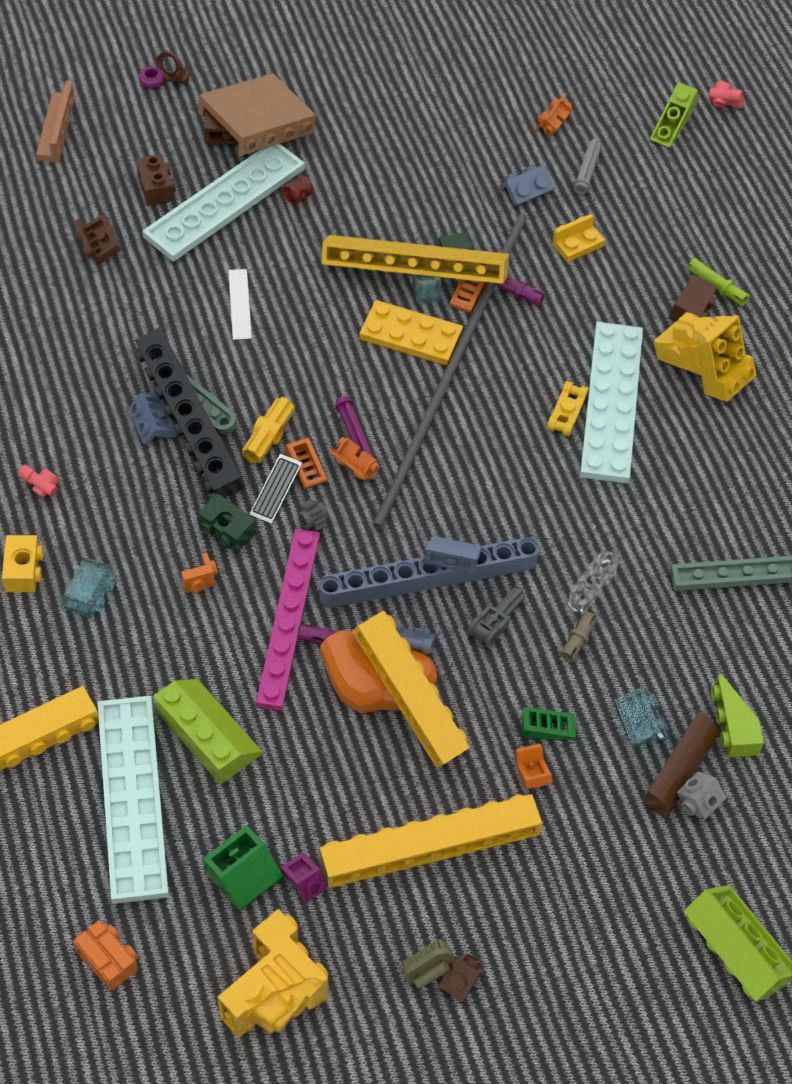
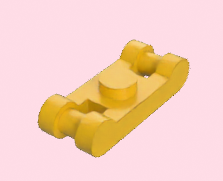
M566 381L546 429L553 432L558 430L563 432V435L570 437L586 400L589 388L585 386L580 388L574 386L572 382ZM569 395L577 396V400L570 398Z

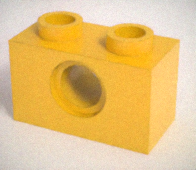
M6 535L2 582L5 592H36L37 582H41L42 569L38 565L39 561H43L44 548L43 545H39L37 535Z

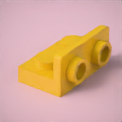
M592 214L579 217L577 220L561 225L554 230L552 245L567 263L605 246L606 240L593 226L594 216Z

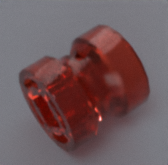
M300 175L294 180V183H288L283 187V194L292 205H297L302 201L303 197L307 198L314 193L311 181L304 175Z

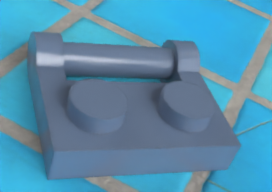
M396 623L397 632L401 638L403 637L407 640L411 648L422 650V653L431 654L436 634H430V631L424 628H415V630L405 629L404 625Z

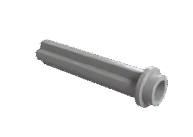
M592 139L589 142L578 178L573 182V188L578 194H585L590 190V180L602 143L597 141V139Z

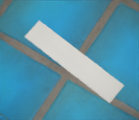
M247 269L228 270L233 340L252 339Z

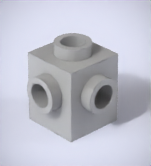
M699 771L677 791L682 801L681 806L683 810L691 816L696 815L703 819L712 814L727 798L717 778Z

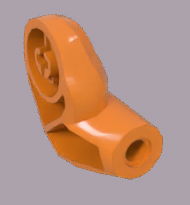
M350 630L339 631L323 641L319 651L331 684L343 704L359 713L377 710H400ZM411 648L410 652L414 659L423 665L424 675L427 680L436 687L437 671L433 661L421 651Z

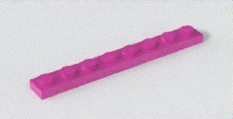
M295 528L256 700V708L275 711L283 710L320 540V532Z

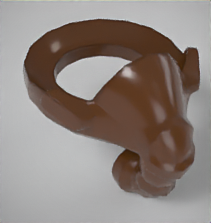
M165 51L158 55L156 65L164 72L166 81L187 83L189 81L190 72L188 67L185 66L183 68L180 59L174 53ZM164 57H171L175 61L176 70L174 72H170L164 67Z

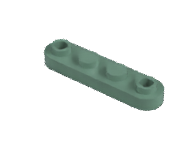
M187 375L217 433L229 434L234 431L237 426L235 414Z

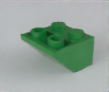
M248 825L244 826L203 858L204 873L239 912L283 878L267 847Z

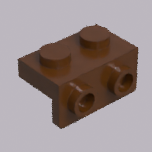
M104 213L86 225L79 219L75 221L78 229L76 234L81 242L84 243L82 249L89 259L93 258L100 264L122 250L109 218Z

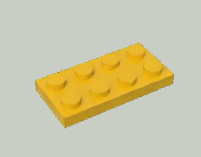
M375 300L359 333V339L448 366L463 332V326Z

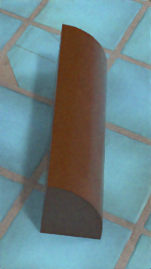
M701 711L697 713L646 794L643 806L666 819L680 799L677 791L695 775L719 735L714 722Z

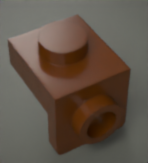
M470 954L456 956L449 967L450 970L446 972L440 982L439 987L461 1002H464L479 976L483 975L485 969L480 967L481 962Z

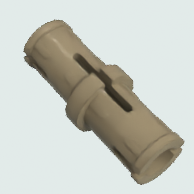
M583 612L576 627L570 630L569 639L560 651V656L564 657V660L574 662L582 646L588 643V636L598 621L597 617L591 620L594 614Z

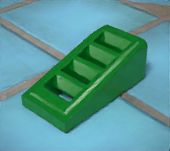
M523 707L521 715L522 739H576L575 714ZM531 721H536V726H532ZM542 721H546L547 728L542 727ZM552 721L557 722V729H552ZM562 722H567L568 731L562 729Z

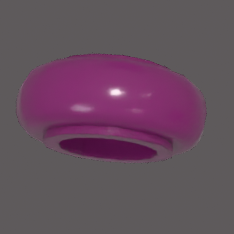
M149 66L140 71L138 78L142 86L153 89L164 83L165 74L160 68Z

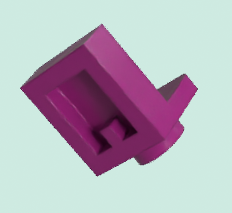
M304 852L280 867L283 875L297 888L301 900L305 903L327 889L320 868Z

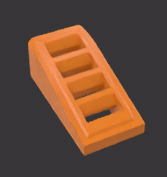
M461 279L449 306L471 313L487 282ZM459 297L468 299L470 302L459 299Z
M309 437L286 444L284 451L287 457L297 461L310 460V462L301 464L296 474L304 489L327 482L328 479ZM305 451L306 454L297 457V453ZM313 466L314 468L313 470L307 472L303 471V469ZM314 474L318 475V478L309 481L306 478Z

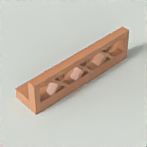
M66 80L63 93L52 92L36 153L37 161L56 163L60 161L75 102L72 81Z

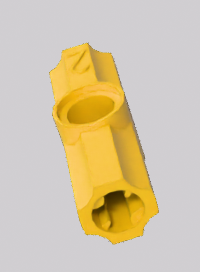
M285 397L276 398L266 415L260 416L257 419L253 428V434L242 449V455L247 461L253 464L261 463L271 446L278 444L282 438L284 426L295 411V405Z

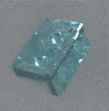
M641 687L614 699L630 743L634 748L657 738L662 742L668 740L665 734L668 727L663 716H659L656 709L660 706L654 693L649 694L644 687Z

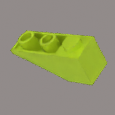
M680 82L677 83L650 138L651 141L668 148L672 146L699 100L697 89Z
M718 675L715 685L711 687L712 700L717 702L716 721L722 727L720 734L722 748H726L727 757L759 756L764 744L759 719L724 676Z

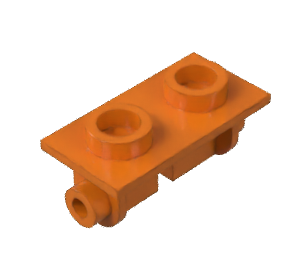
M566 93L560 99L555 97L548 106L550 111L547 112L545 110L538 118L540 124L536 127V131L539 127H542L547 135L554 134L572 112L571 103L563 100Z
M340 438L337 443L339 448L329 450V452L336 456L335 460L343 466L350 467L357 478L361 480L377 478L373 473L377 472L380 468L378 460L366 451H362L358 457L357 454L361 447L350 438Z

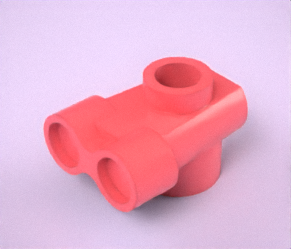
M718 81L715 87L710 89L709 100L713 102L714 106L723 108L725 105L742 108L744 103L743 90L732 89L730 83Z
M25 464L18 472V476L30 485H34L32 490L43 498L46 494L53 497L59 489L56 485L60 478L46 468H43L40 474H37Z

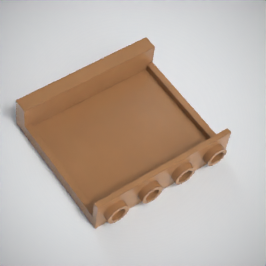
M273 73L199 94L198 113L205 117V109H207L239 142L238 154L240 156L314 133L316 115Z

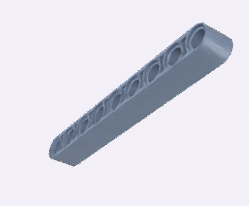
M521 538L481 546L478 562L482 564H477L475 573L426 564V557L331 574L324 576L319 582V601L324 607L335 608L527 571L537 565L540 546L533 538Z

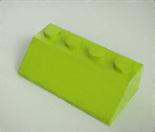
M198 679L175 680L153 695L155 711L220 785L263 755V751Z
M730 885L706 889L683 911L689 918V924L695 930L700 931L706 939L709 949L720 956L724 961L726 970L731 975L737 977L743 985V991L755 1001L766 999L792 981V960Z

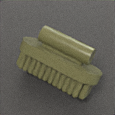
M441 939L438 941L434 940V942H431V944L418 951V953L403 960L402 966L405 980L408 983H415L421 989L450 970L448 965L455 959L448 943Z

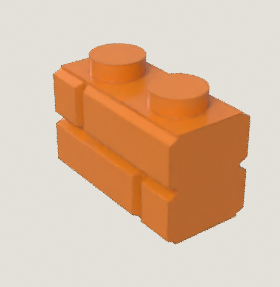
M98 920L87 931L76 937L73 944L75 951L110 991H113L124 980H127L137 972L136 959H138V956L130 945L127 944L124 947L118 941L120 935L111 924L106 927L101 920Z

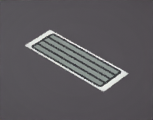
M280 454L249 515L272 523L302 462Z

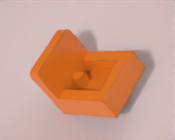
M207 552L202 553L203 566L181 572L185 594L199 592L204 588L215 586L214 575H217L218 571L215 561L209 560Z
M541 744L516 749L517 772L526 789L552 784V774L543 759V747Z

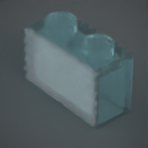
M83 557L76 573H74L67 589L62 595L64 609L84 615L90 619L93 618L95 612L101 611L103 608L104 596L107 590L111 591L114 588L116 577L114 576L113 567Z

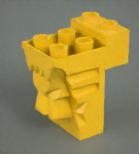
M686 312L654 340L657 360L701 375L704 393L728 402L756 376L754 358L745 353L740 317L738 315L716 316L714 319L711 317L699 318L693 313Z
M279 909L252 930L253 953L260 961L218 996L220 1018L238 1038L247 1031L249 1032L256 1024L269 1033L274 1031L280 1033L290 1019L300 1015L306 1007L310 1010L328 999V972L319 962L314 963L308 957L307 949L298 941V924L289 914L284 915Z

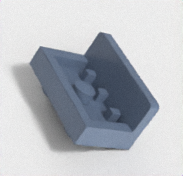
M535 164L523 169L524 173L520 175L514 172L504 177L505 181L499 185L501 190L507 189L514 207L555 189L545 166L536 167Z

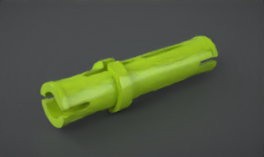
M697 258L691 260L689 264L692 267H687L689 272L716 286L721 296H727L740 307L747 303L745 298L749 299L750 294L738 288L734 281L725 279Z

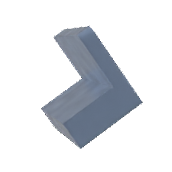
M432 536L427 544L425 563L475 573L481 546Z

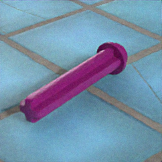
M347 396L338 398L335 402V409L337 412H340L350 439L361 447L357 456L359 457L362 451H366L373 457L354 412L353 400Z

